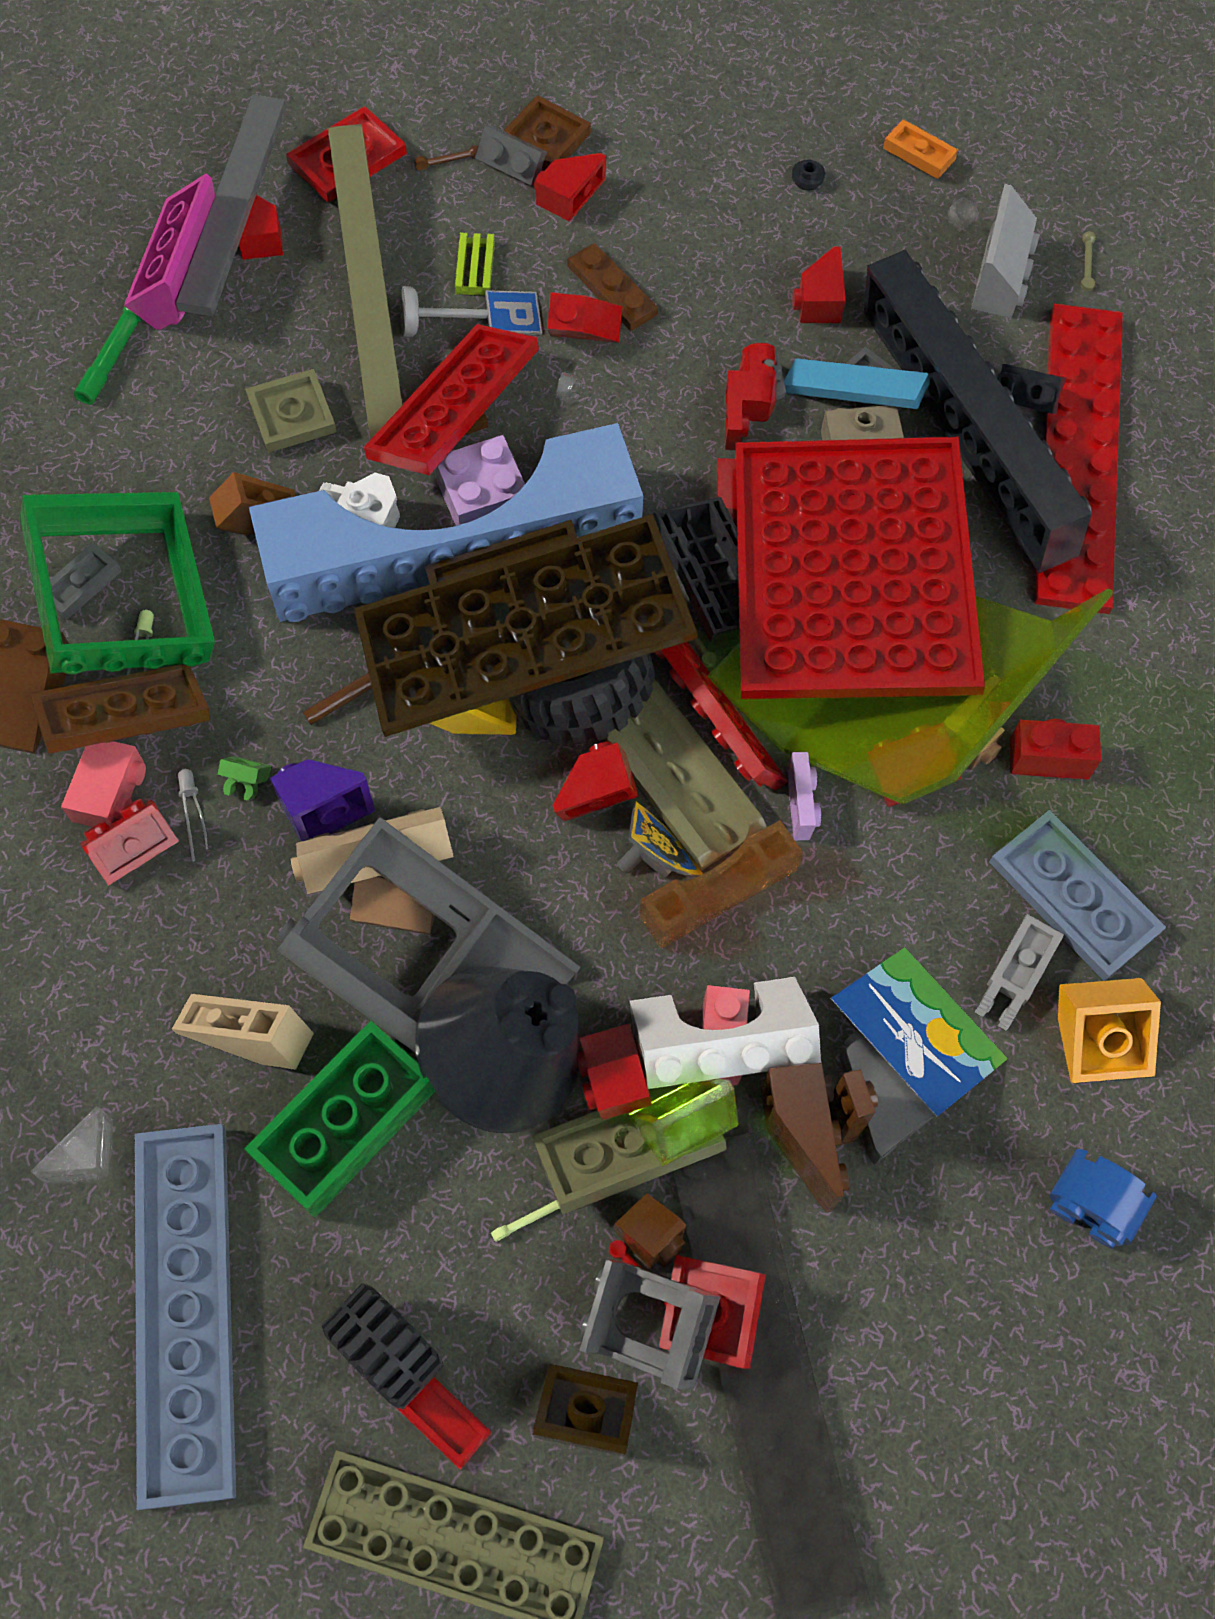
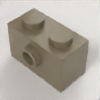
M873 405L864 408H838L825 411L821 428L822 440L904 438L898 409L895 406Z

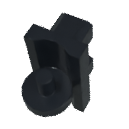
M1003 363L997 378L1003 387H1007L1010 390L1015 405L1051 414L1057 413L1058 400L1066 381L1065 377Z

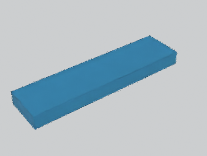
M795 358L784 380L786 393L918 409L930 384L928 373Z

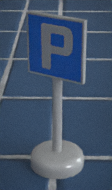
M402 286L400 298L402 336L413 337L416 335L419 317L488 318L489 327L529 336L541 335L542 327L537 292L486 290L487 309L419 308L418 295L415 288Z

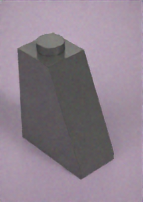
M858 1029L844 1041L847 1048L840 1060L844 1073L861 1069L864 1080H870L875 1088L878 1107L874 1108L876 1113L862 1131L869 1158L876 1165L936 1115Z

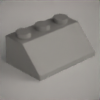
M1004 185L989 232L971 309L1009 318H1012L1015 306L1022 307L1028 286L1023 285L1022 281H1028L1034 262L1033 259L1028 258V255H1034L1040 235L1034 233L1036 216L1012 185Z

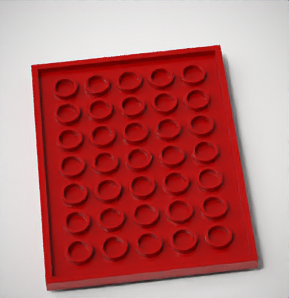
M959 437L736 443L741 699L983 695L985 682Z

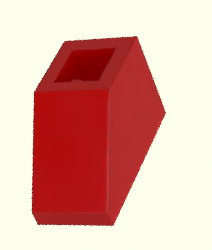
M257 194L238 245L243 260L284 255L282 232L276 206Z

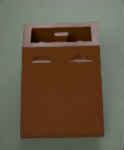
M822 1063L769 1068L761 1087L767 1132L825 1212H832L844 1197L843 1191L849 1189V1179L845 1163H838L836 1146L841 1145V1131L838 1120L831 1119L828 1102H833L834 1100L831 1077L829 1075L824 1076Z

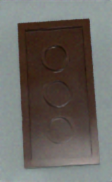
M184 664L30 693L32 706L48 754L70 751L75 748L99 743H110L123 738L148 735L157 731L210 721L209 707L190 666Z

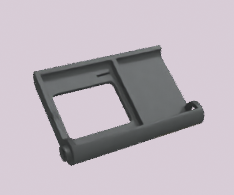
M381 817L378 818L298 923L290 918L275 937L281 943L277 952L415 1053L416 1026L421 1010L434 990L451 976L470 968L493 966L544 973L553 977L561 984L567 985L580 969L578 964ZM365 867L375 870L456 932L455 941L414 996H407L320 932V922L360 870Z

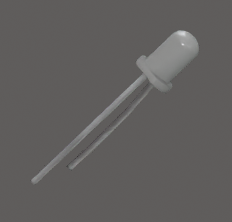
M182 769L178 773L180 787L178 794L179 797L183 798L192 861H195L186 797L193 796L204 832L206 849H208L207 834L203 814L196 798L198 788L195 787L193 773L189 769Z

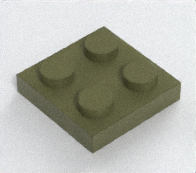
M314 369L245 389L267 453L337 433L335 422Z

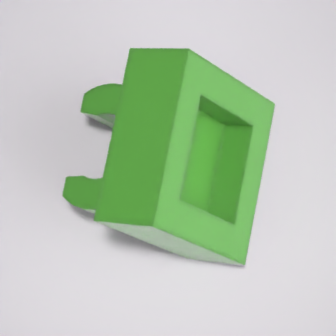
M237 756L221 759L217 775L228 777L223 787L224 794L228 796L233 795L237 783L240 782L246 789L244 800L254 799L258 793L257 784L268 781L271 765Z

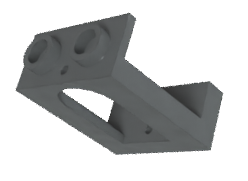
M606 1260L605 1266L599 1271L595 1280L594 1290L596 1296L591 1312L586 1315L582 1323L581 1337L583 1339L579 1351L599 1353L662 1378L660 1383L677 1390L694 1389L720 1296L627 1262ZM634 1292L642 1293L682 1308L669 1353L631 1339L623 1334L618 1326L616 1315L617 1308L625 1296Z

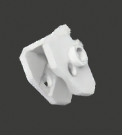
M373 473L356 483L347 481L345 487L323 482L319 490H325L334 501L346 510L370 522L395 528L400 518L396 505V493L389 476Z

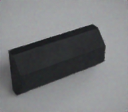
M721 497L654 511L653 516L668 556L710 642L724 649L740 646L737 527Z

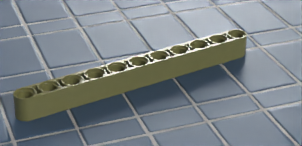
M362 124L328 127L371 440L402 406L363 129Z

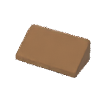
M373 877L355 882L350 913L351 922L426 935L431 934L435 915L387 879Z

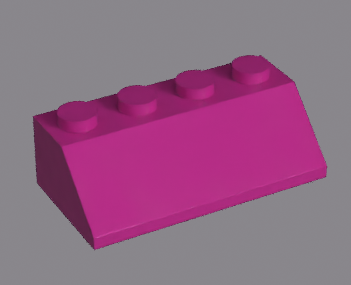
M204 174L166 198L124 304L125 307L157 330H161L170 324L176 325L185 314V312L178 310L176 301L215 198L212 178L208 174Z

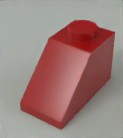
M596 153L554 160L535 179L536 205L570 222L606 180V155Z
M841 246L832 247L801 274L799 288L793 289L792 306L793 310H799L800 323H841L846 302Z
M551 292L547 329L550 336L619 343L623 307L589 296Z
M611 742L598 743L589 749L590 752L579 755L553 803L554 812L563 821L639 797L626 753L618 742L613 744Z

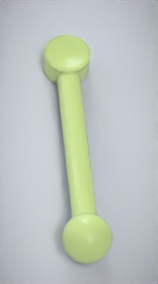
M557 1200L508 1225L495 1229L491 1232L494 1241H499L510 1235V1233L559 1209Z

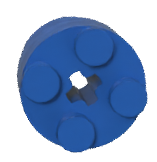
M1076 1149L1049 1194L1050 1199L1053 1201L1050 1211L1068 1223L1073 1224L1078 1219L1090 1226L1092 1229L1089 1236L1108 1248L1113 1249L1115 1244L1120 1246L1122 1244L1130 1245L1157 1198L1154 1192L1146 1195L1143 1194L1142 1190L1146 1184L1119 1165L1099 1156L1096 1163L1084 1159L1088 1151Z

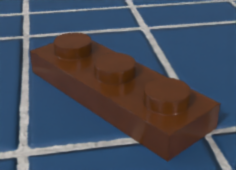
M595 243L568 258V268L599 300L623 307L621 322L630 332L658 315L657 305Z
M861 1069L844 1073L833 1091V1102H828L831 1119H837L839 1122L841 1145L857 1140L876 1113L874 1108L878 1107L875 1088L870 1080H864Z

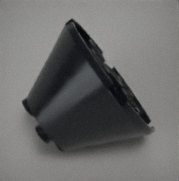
M493 966L475 967L461 971L439 985L429 996L421 1010L415 1034V1049L423 1078L427 1076L432 1087L440 1096L439 1103L462 1122L493 1133L507 1134L527 1131L555 1115L568 1100L578 1073V1013L575 1005L576 995L573 989L544 973Z

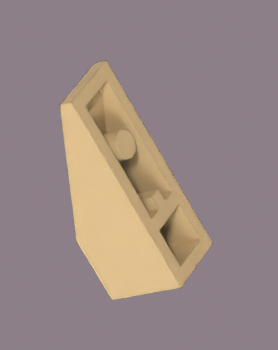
M198 994L190 995L172 1028L176 1034L262 1065L295 1070L314 1034L289 1005Z

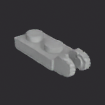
M1027 914L987 983L989 987L975 1013L984 1017L993 1006L994 998L998 991L1012 999L1008 1008L1000 1016L998 1024L999 1027L1007 1030L1020 1007L1024 1006L1029 1000L1064 934Z

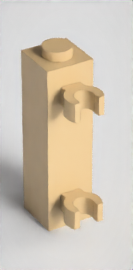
M440 807L426 811L421 809L409 812L406 816L386 820L387 823L438 861L453 857L445 820ZM374 824L334 834L325 833L313 836V839L296 843L297 857L291 858L296 882L304 881L307 894L324 890ZM365 867L360 870L351 883L381 875L372 868Z

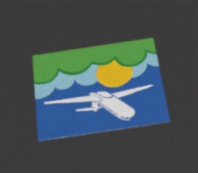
M905 947L831 998L936 1117L1008 1059Z

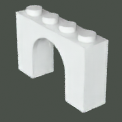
M789 977L755 982L757 1018L743 1026L724 1030L700 1029L683 1022L678 1016L672 995L631 1000L633 1036L647 1088L652 1089L766 1072L769 1068L821 1063L819 1024L796 978Z

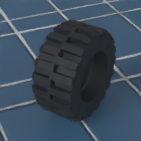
M649 653L593 671L582 678L551 684L510 697L508 700L519 722L525 729L532 730L533 735L543 740H548L550 737L553 743L567 745L568 741H573L575 745L588 744V739L597 738L600 741L608 738L609 732L615 729L619 732L629 724L628 719L631 716L636 718L644 708L642 701L647 702L653 690L651 684L655 680L653 660Z

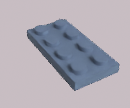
M1050 810L994 854L989 861L1053 929L1064 934L1063 939L1103 981H1106L1166 928Z

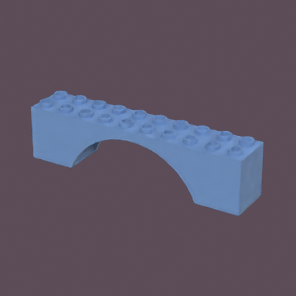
M616 423L546 439L543 454L537 468L519 492L489 514L454 527L435 530H404L376 524L346 510L334 501L325 490L251 506L249 510L266 582L279 621L298 622L311 614L324 611L336 613L343 610L345 606L358 603L370 604L381 600L383 597L401 594L429 585L426 565L568 520H572L578 538L641 518L643 493L620 427Z

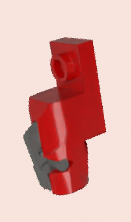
M754 343L744 347L739 371L728 370L725 391V450H736V443L741 442V437H748L749 421H768L775 408L776 401L785 396L786 389L779 355L771 344Z

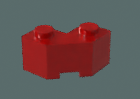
M629 1024L580 1038L583 1051L579 1052L578 1065L582 1078L589 1076L590 1082L582 1084L589 1110L597 1108L601 1119L604 1120L652 1106Z

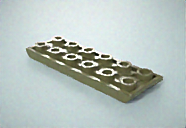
M654 680L651 684L653 690L647 702L642 701L644 708L637 717L633 718L631 716L628 719L629 724L619 732L617 729L609 732V737L603 739V741L611 742L612 744L618 742L626 753L635 784L702 871L764 831L767 826L760 812L659 683Z
M336 1450L303 1548L515 1619H582L604 1537Z

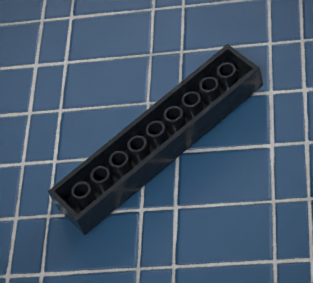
M906 250L867 265L864 314L901 370L929 374L930 384L922 401L947 437H959L962 460L1038 572L1041 573L1079 556L1092 515L1090 503L1084 496L1078 494L1072 485L1069 473L1066 469L1060 468L1052 457L1049 445L1044 440H1040L1034 432L1029 417L1025 413H1021L1017 408L1010 390L1007 387H1003L995 377L990 362L983 360L977 351L973 338L970 335L966 336L959 326L956 314L952 310L947 309L941 300L938 289L934 285L931 286L924 276L921 265L917 261L914 262Z

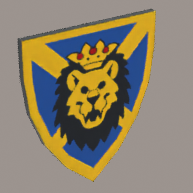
M635 801L633 803L628 839L634 846L617 862L618 867L628 874L643 860L663 877H667L671 871L688 877L702 878L704 876L679 840L654 815Z

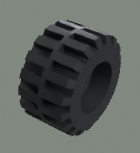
M361 1283L321 1325L324 1336L393 1407L404 1410L443 1368L441 1356L370 1285Z

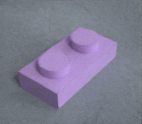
M792 752L786 770L789 781L788 789L794 841L810 840L815 827H819L821 823L820 804L814 803L812 791L816 790L817 772L815 767H810L808 752Z

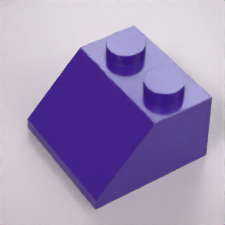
M306 759L300 763L288 764L281 768L276 775L270 777L280 804L301 842L313 839V836L325 833L332 834L376 811L367 779L362 772Z

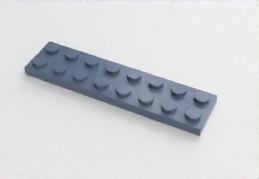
M223 1124L136 1133L137 1510L235 1499L236 1470L226 1127Z

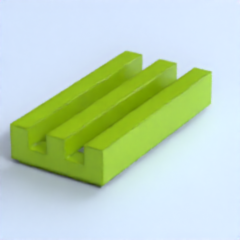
M460 233L455 280L456 294L485 296V291H490L495 244L494 234H487V239L481 238L480 233H474L473 238H467V233ZM468 246L472 247L469 286H463ZM480 247H486L483 286L479 287L477 286Z

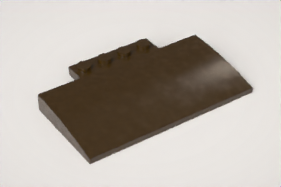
M653 514L578 538L572 520L555 524L426 565L429 585L354 608L379 721L385 737L698 638L696 628Z

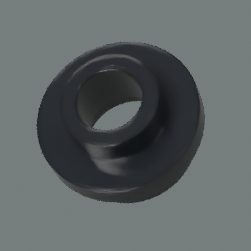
M801 160L792 169V179L796 186L802 190L816 189L823 183L825 178L824 167L814 160Z

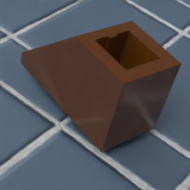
M647 1193L614 1224V1232L651 1270L657 1263L665 1268L675 1259V1255L680 1254L683 1250L681 1247L685 1244L682 1238L687 1225Z

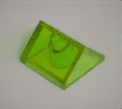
M719 1078L686 1083L654 1100L652 1106L629 1114L632 1123L662 1167L739 1125L734 1088L730 1081Z

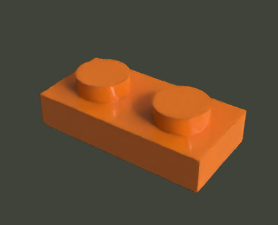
M904 119L885 138L883 149L936 179H939L956 160L958 149Z

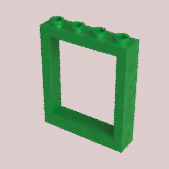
M178 492L22 495L20 522L51 673L78 674L83 671L92 670L115 672L124 668L145 667L157 669L168 665L184 664L186 666H197L209 662L215 640ZM163 533L187 637L63 644L41 537Z

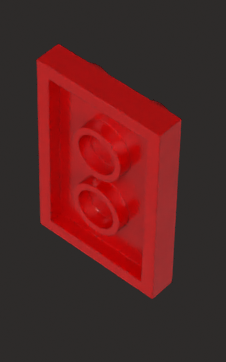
M366 106L331 126L362 124L369 177L407 154L406 143ZM326 129L288 152L286 158L288 165L329 203L337 198L329 132Z

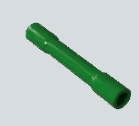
M125 306L122 315L93 364L86 370L73 392L74 397L79 402L93 405L105 385L113 365L137 324L142 321L139 316Z

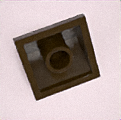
M549 1364L534 1423V1438L625 1457L638 1382Z

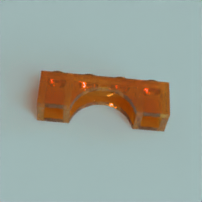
M781 820L747 838L737 851L712 870L686 881L675 879L643 897L640 902L639 916L660 949L797 871L803 852Z

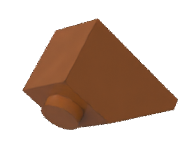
M233 472L209 497L216 528L248 535L255 533L249 507L295 497L296 494L294 489Z

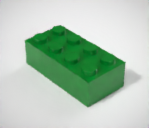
M370 1021L244 1150L315 1219L436 1091L427 1076L423 1078L418 1063L376 1024Z

